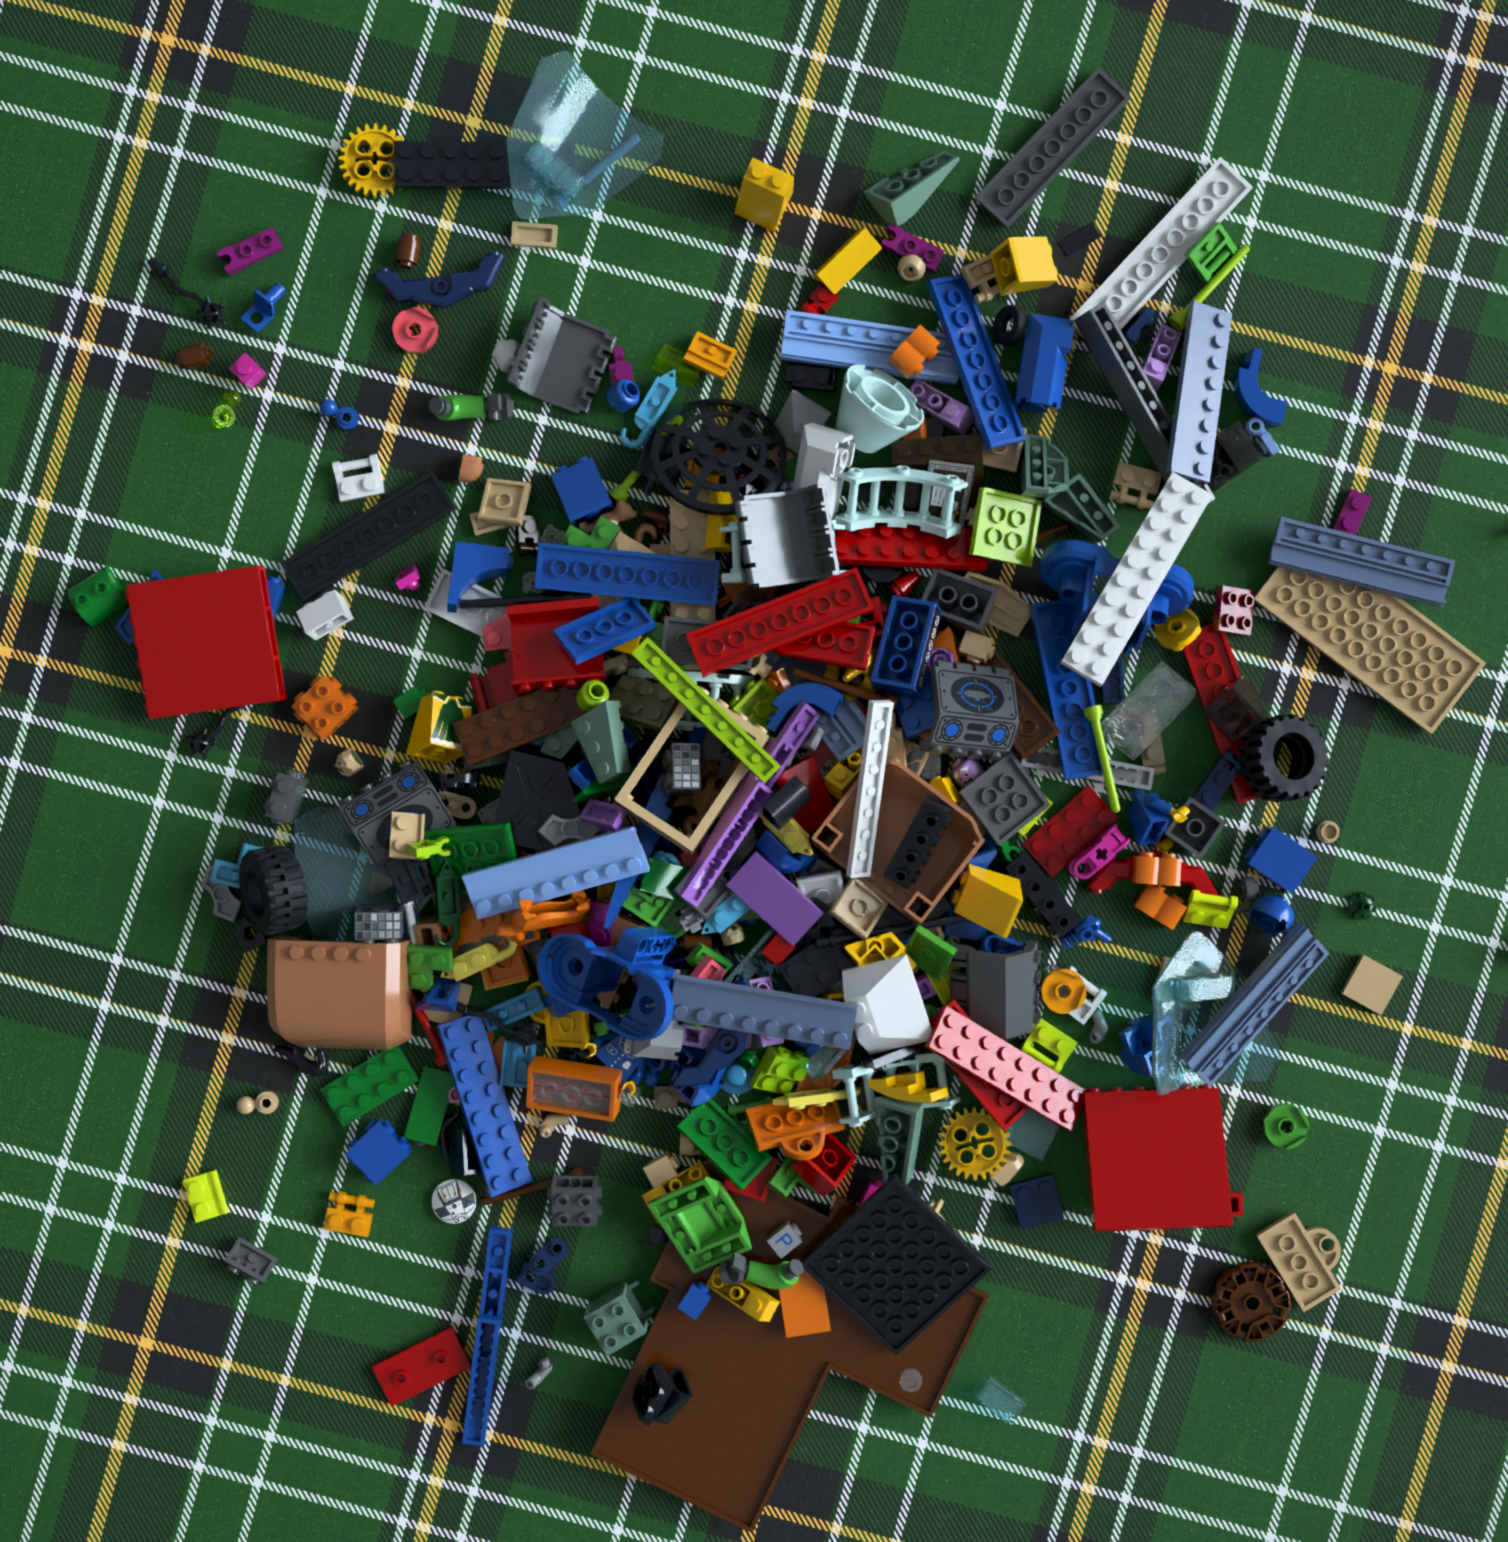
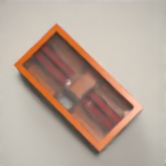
M535 1056L528 1066L526 1108L613 1122L620 1110L622 1069Z

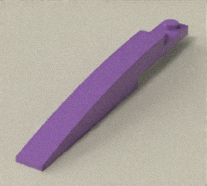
M803 701L799 703L776 738L770 737L763 748L781 767L765 784L749 770L713 829L679 894L694 906L698 907L762 812L763 805L773 796L774 792L770 789L820 717V714Z

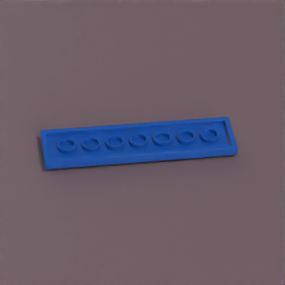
M963 275L929 280L926 286L986 450L1022 443L1026 440V436L977 303L974 300L972 290H970Z
M539 543L535 588L716 606L720 560Z
M1062 600L1031 604L1029 610L1051 720L1061 731L1055 737L1063 779L1066 781L1102 775L1103 772L1091 721L1088 722V718H1085L1083 711L1085 708L1096 706L1091 681L1060 664L1076 635L1072 634L1075 605L1063 602Z
M465 1015L464 1017L462 1016L437 1025L438 1035L489 1197L497 1196L532 1182L504 1088L499 1086L500 1075L482 1017Z

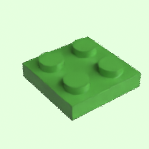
M918 925L905 949V952L917 964L918 968L938 981L945 974L957 951L956 948L921 925Z

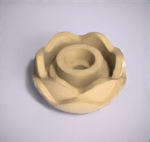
M912 254L903 256L898 264L900 276L909 282L920 280L926 269L923 260L917 255Z

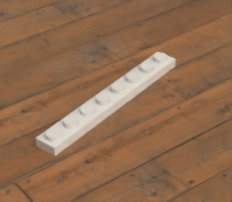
M870 700L868 704L846 875L850 878L871 876L894 702L890 700Z

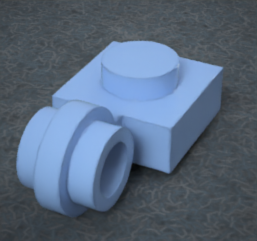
M1251 418L1246 423L1248 434L1252 436L1258 435L1260 441L1258 446L1264 455L1268 453L1271 457L1280 451L1270 433L1264 428V422L1260 418ZM1252 423H1257L1259 425V429L1257 431L1251 428Z

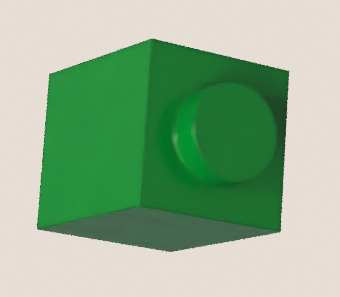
M413 686L393 700L402 716L406 720H410L417 715L421 698L428 695L423 687L420 689L418 686Z

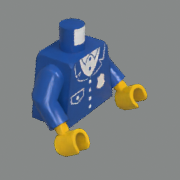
M1143 789L1134 790L1131 793L1133 803L1128 811V818L1137 845H1155L1156 850L1162 853L1168 852L1173 843L1168 838H1164L1161 841L1160 839L1171 820L1170 814L1176 823H1182L1188 818L1186 815L1190 813V810L1186 806H1181L1176 810L1173 808V805L1162 801L1156 793L1145 794Z
M609 1031L607 1034L594 1038L590 1043L582 1046L580 1050L588 1048L590 1054L586 1058L596 1055L607 1067L622 1069V1082L625 1084L620 1088V1092L628 1088L630 1090L628 1098H630L635 1093L637 1085L644 1076L647 1059L646 1057L630 1055L631 1040L616 1032Z

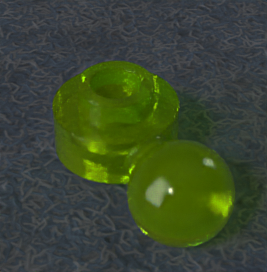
M226 391L223 394L224 405H219L212 411L211 421L216 427L226 429L234 423L236 416L232 408L237 407L241 402L240 394L237 391ZM219 415H223L225 421H221Z

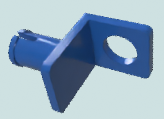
M275 282L265 294L256 289L254 291L255 304L241 317V320L255 332L259 333L275 317L274 304L286 294L284 287ZM254 313H259L263 316V320L261 323L255 324L251 322L250 316Z

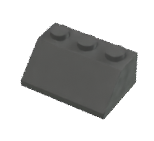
M934 569L921 600L938 604L942 610L939 620L940 624L962 632L969 630L983 635L991 618L998 589L942 569Z

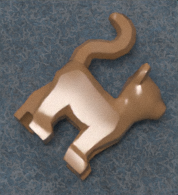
M619 499L616 501L612 511L601 515L619 525L620 522L629 521L636 517L637 511H633L630 504L624 499ZM600 516L591 523L586 521L580 522L581 530L586 533H592ZM648 523L641 524L636 529L633 539L641 544L646 532L653 539H656L658 536L657 529Z
M700 761L701 789L693 796H677L673 803V807L681 805L690 806L691 809H696L697 815L691 814L683 821V831L686 835L688 833L690 835L693 834L692 823L699 825L721 792L715 786L717 778L714 776L719 772V767L715 761Z

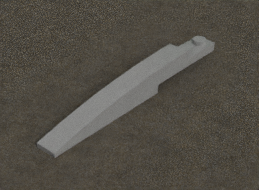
M1012 745L1010 751L1013 752L1023 767L1062 774L1058 750L1041 747L1024 760ZM1109 760L1115 784L1151 791L1154 768ZM1103 774L1084 777L1085 779L1105 782Z

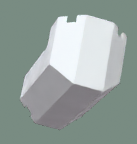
M812 422L804 425L792 490L825 483L831 520H834L838 512L844 481L839 478V473H843L845 467L850 468L852 465L856 445L855 442L851 441V439H854L853 435Z

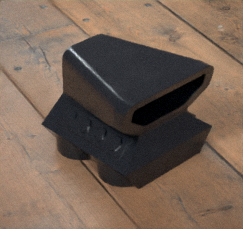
M660 1361L646 1368L642 1383L639 1382L634 1389L632 1401L639 1420L647 1426L653 1421L668 1424L689 1402L693 1394L681 1368H671L667 1374Z

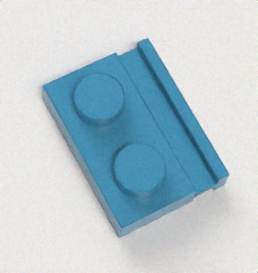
M508 1040L504 1041L499 1086L527 1088L528 1066L536 1056L537 1044L533 1043L528 1046V1052L523 1053V1046L518 1044L517 1041L512 1043Z

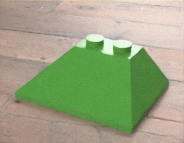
M704 1177L651 1200L647 1204L693 1274L732 1258L734 1252L741 1254L752 1248L744 1217L720 1181Z

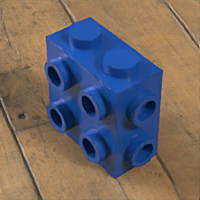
M383 1119L377 1123L373 1120L364 1129L366 1134L361 1139L356 1136L348 1144L350 1149L345 1153L348 1156L347 1160L354 1167L358 1166L363 1172V1177L369 1183H374L376 1186L412 1152L409 1141L404 1137L400 1138L394 1132L395 1127L389 1121H384Z

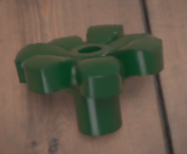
M1361 891L1358 893V897L1355 895L1349 897V901L1353 904L1348 905L1347 909L1349 912H1354L1352 915L1354 919L1359 920L1362 916L1363 919L1367 920L1371 917L1369 912H1376L1377 907L1372 905L1375 901L1372 895L1366 897V892Z

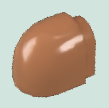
M463 454L458 482L470 483L477 480L484 468V464H482L483 458Z

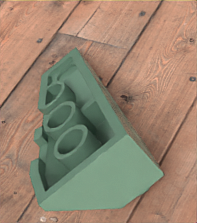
M943 151L921 161L920 166L915 169L908 170L905 168L901 170L900 176L891 180L888 177L881 179L865 190L864 194L884 221L898 227L916 214L959 162V156Z

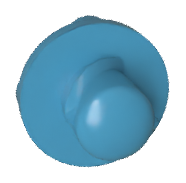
M740 1056L726 1066L721 1080L724 1082L721 1088L731 1094H743L752 1089L749 1082L755 1071L754 1069L750 1070L742 1066L738 1060Z

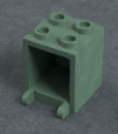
M638 1279L631 1283L625 1280L588 1302L584 1319L606 1356L611 1355L646 1334L649 1321L648 1315L656 1311L654 1305L644 1310L632 1289L640 1284Z

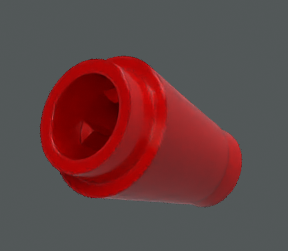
M913 570L891 581L888 590L892 596L907 597L922 581V578L916 570Z

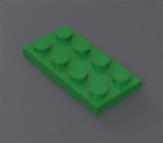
M400 1045L390 1050H382L324 1086L320 1091L341 1125L345 1127L420 1080V1077Z
M712 1099L698 1105L676 1128L741 1192L773 1158L765 1150L758 1151L755 1140Z

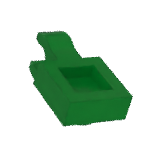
M986 832L983 837H984V838H987V837H990V836H989L988 833ZM991 839L996 851L1001 853L1005 862L1010 863L1013 861L1009 856L1010 851L1014 852L1016 856L1021 854L1020 849L1017 846H1009L1008 844L1010 843L1008 841L997 846Z

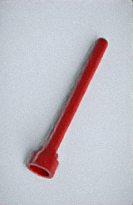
M412 989L413 1008L419 1002V1000ZM413 1009L436 1052L434 1060L438 1067L446 1064L447 1060L442 1044L424 1010Z

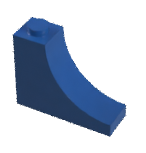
M456 541L447 612L457 613L459 602L464 594L478 582L489 578L507 577L508 570L513 568L514 557L510 556V548Z

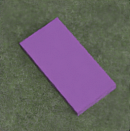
M757 851L726 884L730 890L792 946L800 940L824 913Z

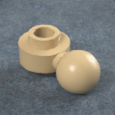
M263 1091L254 1100L248 1096L241 1097L236 1106L237 1110L242 1114H249L255 1108L263 1114H270L277 1109L279 1098L273 1091ZM269 1099L271 1105L268 1107L264 1106L263 1100Z

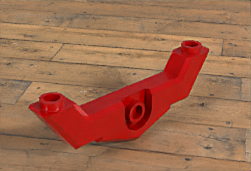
M1158 850L1149 851L1153 853V857L1162 858V852ZM1133 856L1123 860H1110L1095 873L1085 887L1090 888L1089 892L1103 893V889H1109L1117 879L1132 880ZM1181 863L1180 883L1189 884L1192 890H1200V893L1219 896L1201 866Z

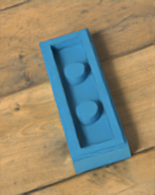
M538 986L483 1011L493 1013L503 1024L508 1025L547 1007ZM482 1017L489 1032L498 1029L497 1024L491 1019Z

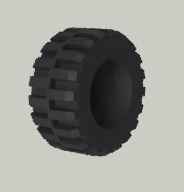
M1294 714L1277 715L1259 720L1248 728V732L1243 734L1241 739L1243 743H1240L1238 747L1240 756L1237 759L1238 764L1240 763L1241 765L1239 771L1241 776L1245 777L1246 780L1244 782L1247 787H1252V792L1256 796H1261L1266 801L1285 802L1307 797L1320 787L1322 783L1320 780L1324 779L1327 773L1325 767H1328L1329 759H1326L1328 750L1327 747H1324L1323 742L1325 740L1323 736L1318 735V729L1313 724L1309 725L1310 722L1307 719L1299 718L1298 715ZM1278 739L1286 744L1292 756V768L1287 778L1278 771L1273 759V750Z
M282 845L247 852L242 857V863H240L239 886L245 912L249 916L250 923L254 925V929L261 934L272 935L299 928L306 919L308 895H306L307 887L303 878L304 874L300 869L299 861L295 859L294 853Z

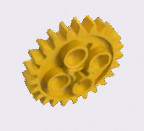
M377 123L374 124L373 129H370L368 124H365V131L356 127L358 134L355 135L349 132L351 140H343L347 147H340L339 149L344 154V156L338 157L339 162L345 163L339 166L340 171L345 172L342 175L343 179H350L348 182L350 188L356 185V193L361 192L363 189L365 197L370 192L373 194L374 199L377 198L378 193H381L383 198H386V191L394 195V164L390 162L394 160V141H402V135L395 137V129L388 133L386 125L379 130ZM367 145L370 147V150L363 154L359 152V148ZM389 146L393 148V151L388 155L381 153L384 147ZM374 158L379 159V161H377V165H373L372 163L374 161ZM361 168H368L370 170L366 176H360L358 172ZM384 169L393 171L389 177L381 176V172Z
M973 1107L972 1113H969L964 1108V1115L962 1116L955 1112L957 1119L954 1120L949 1117L951 1125L943 1124L947 1132L939 1133L944 1138V1141L938 1142V1145L945 1147L939 1153L940 1155H947L943 1160L944 1164L951 1162L949 1170L952 1171L957 1168L956 1176L959 1177L962 1173H965V1180H968L970 1175H973L974 1181H977L978 1175H981L986 1180V1173L988 1172L994 1177L993 1169L996 1168L1002 1171L999 1165L1000 1162L1007 1164L1004 1155H1011V1152L1006 1150V1147L1012 1146V1143L1005 1141V1139L1010 1137V1133H1003L1004 1130L998 1126L989 1114L985 1115L984 1108H982L980 1113H977L975 1107ZM980 1125H987L989 1127L988 1133L984 1136L977 1134V1128ZM963 1130L967 1133V1138L959 1142L955 1139V1135L958 1131ZM991 1137L994 1138V1141L978 1144V1149H974L973 1146H969L959 1151L956 1150V1147L972 1144L973 1139H976L977 1142H981ZM988 1146L995 1149V1154L990 1158L983 1156V1150ZM966 1152L973 1154V1160L968 1164L961 1161L962 1155Z

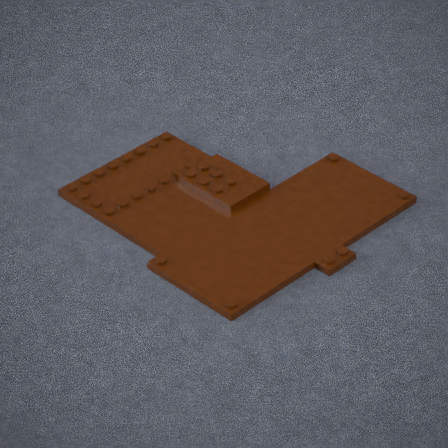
M707 1159L704 1168L711 1179L720 1181L723 1184L725 1175ZM769 1187L764 1203L726 1189L744 1217L751 1242V1250L741 1253L747 1260L746 1264H748L749 1260L777 1265L784 1261L790 1262L793 1259L800 1261L829 1235L836 1226L858 1208L857 1204L837 1196L829 1215H826L789 1196L783 1198L771 1187ZM788 1220L791 1225L795 1223L801 1230L802 1234L800 1237L802 1243L780 1259L767 1242L766 1237ZM669 1238L649 1278V1281L668 1289V1292L590 1454L753 1533L830 1369L932 1418L989 1298V1294L973 1286L896 1356L826 1289L824 1290L831 1331L786 1338L780 1293L776 1289L753 1284L780 1301L770 1322L756 1320L712 1289L709 1290L711 1292V1299L696 1321L678 1309V1301L691 1282L695 1281L698 1283L701 1281L707 1284L715 1267L719 1266L720 1263L693 1274ZM660 1361L667 1374L671 1368H681L684 1371L693 1396L668 1424L653 1421L647 1426L639 1420L632 1401L636 1385L639 1382L642 1383L646 1368L655 1362Z

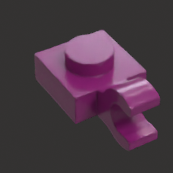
M622 346L613 347L615 364H609L611 385L621 379H628L634 382L632 363L624 361Z

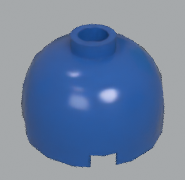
M1265 895L1256 899L1247 912V918L1249 921L1251 918L1257 923L1254 926L1264 933L1278 937L1279 933H1281L1285 937L1293 926L1294 911L1283 896Z

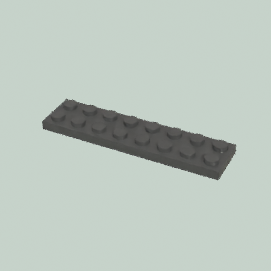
M1098 67L975 196L974 200L1007 230L1130 101L1131 97Z

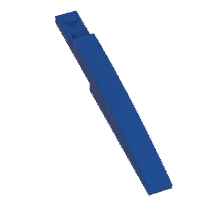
M697 727L696 731L694 730L689 733L686 741L689 743H700L701 745L706 736L707 728ZM664 769L645 809L668 824L673 810L668 808L667 805L672 796H665V790H662L661 782L662 776H665ZM639 821L636 833L648 860L661 835ZM640 874L617 880L605 919L604 932L608 933Z
M491 1226L489 1229L462 1444L482 1447L485 1445L509 1272L512 1228Z

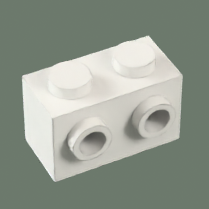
M335 589L324 593L321 598L305 604L303 608L296 611L305 633L315 641L354 619L345 598Z

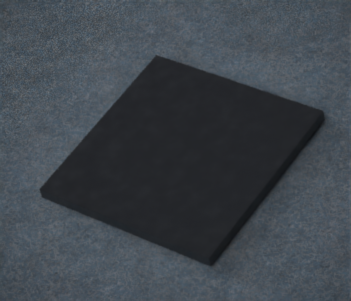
M896 1173L800 1260L804 1270L895 1356L992 1270V1265Z

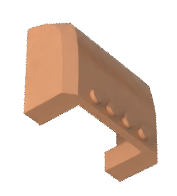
M886 760L871 876L859 877L858 879L904 916L920 926L985 840L971 815L901 762ZM859 777L811 838V843L846 871ZM930 795L952 808L948 815L952 819L946 830L940 829L938 834L942 837L935 848L930 847L928 852L932 855L926 865L921 864L918 868L921 874L916 883L910 882L906 889L886 878L883 874L922 803Z
M281 935L269 938L267 942V1008L271 1028L286 1041L300 1047L390 1050L411 1040L412 989H409L407 946L411 944V940L398 939L397 943H384V941L363 944L350 941L305 940V936Z

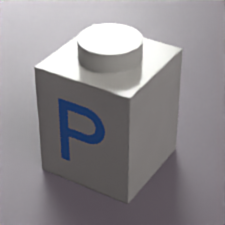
M787 1220L766 1238L772 1249L782 1259L802 1243L800 1237L802 1232L795 1223L791 1225Z

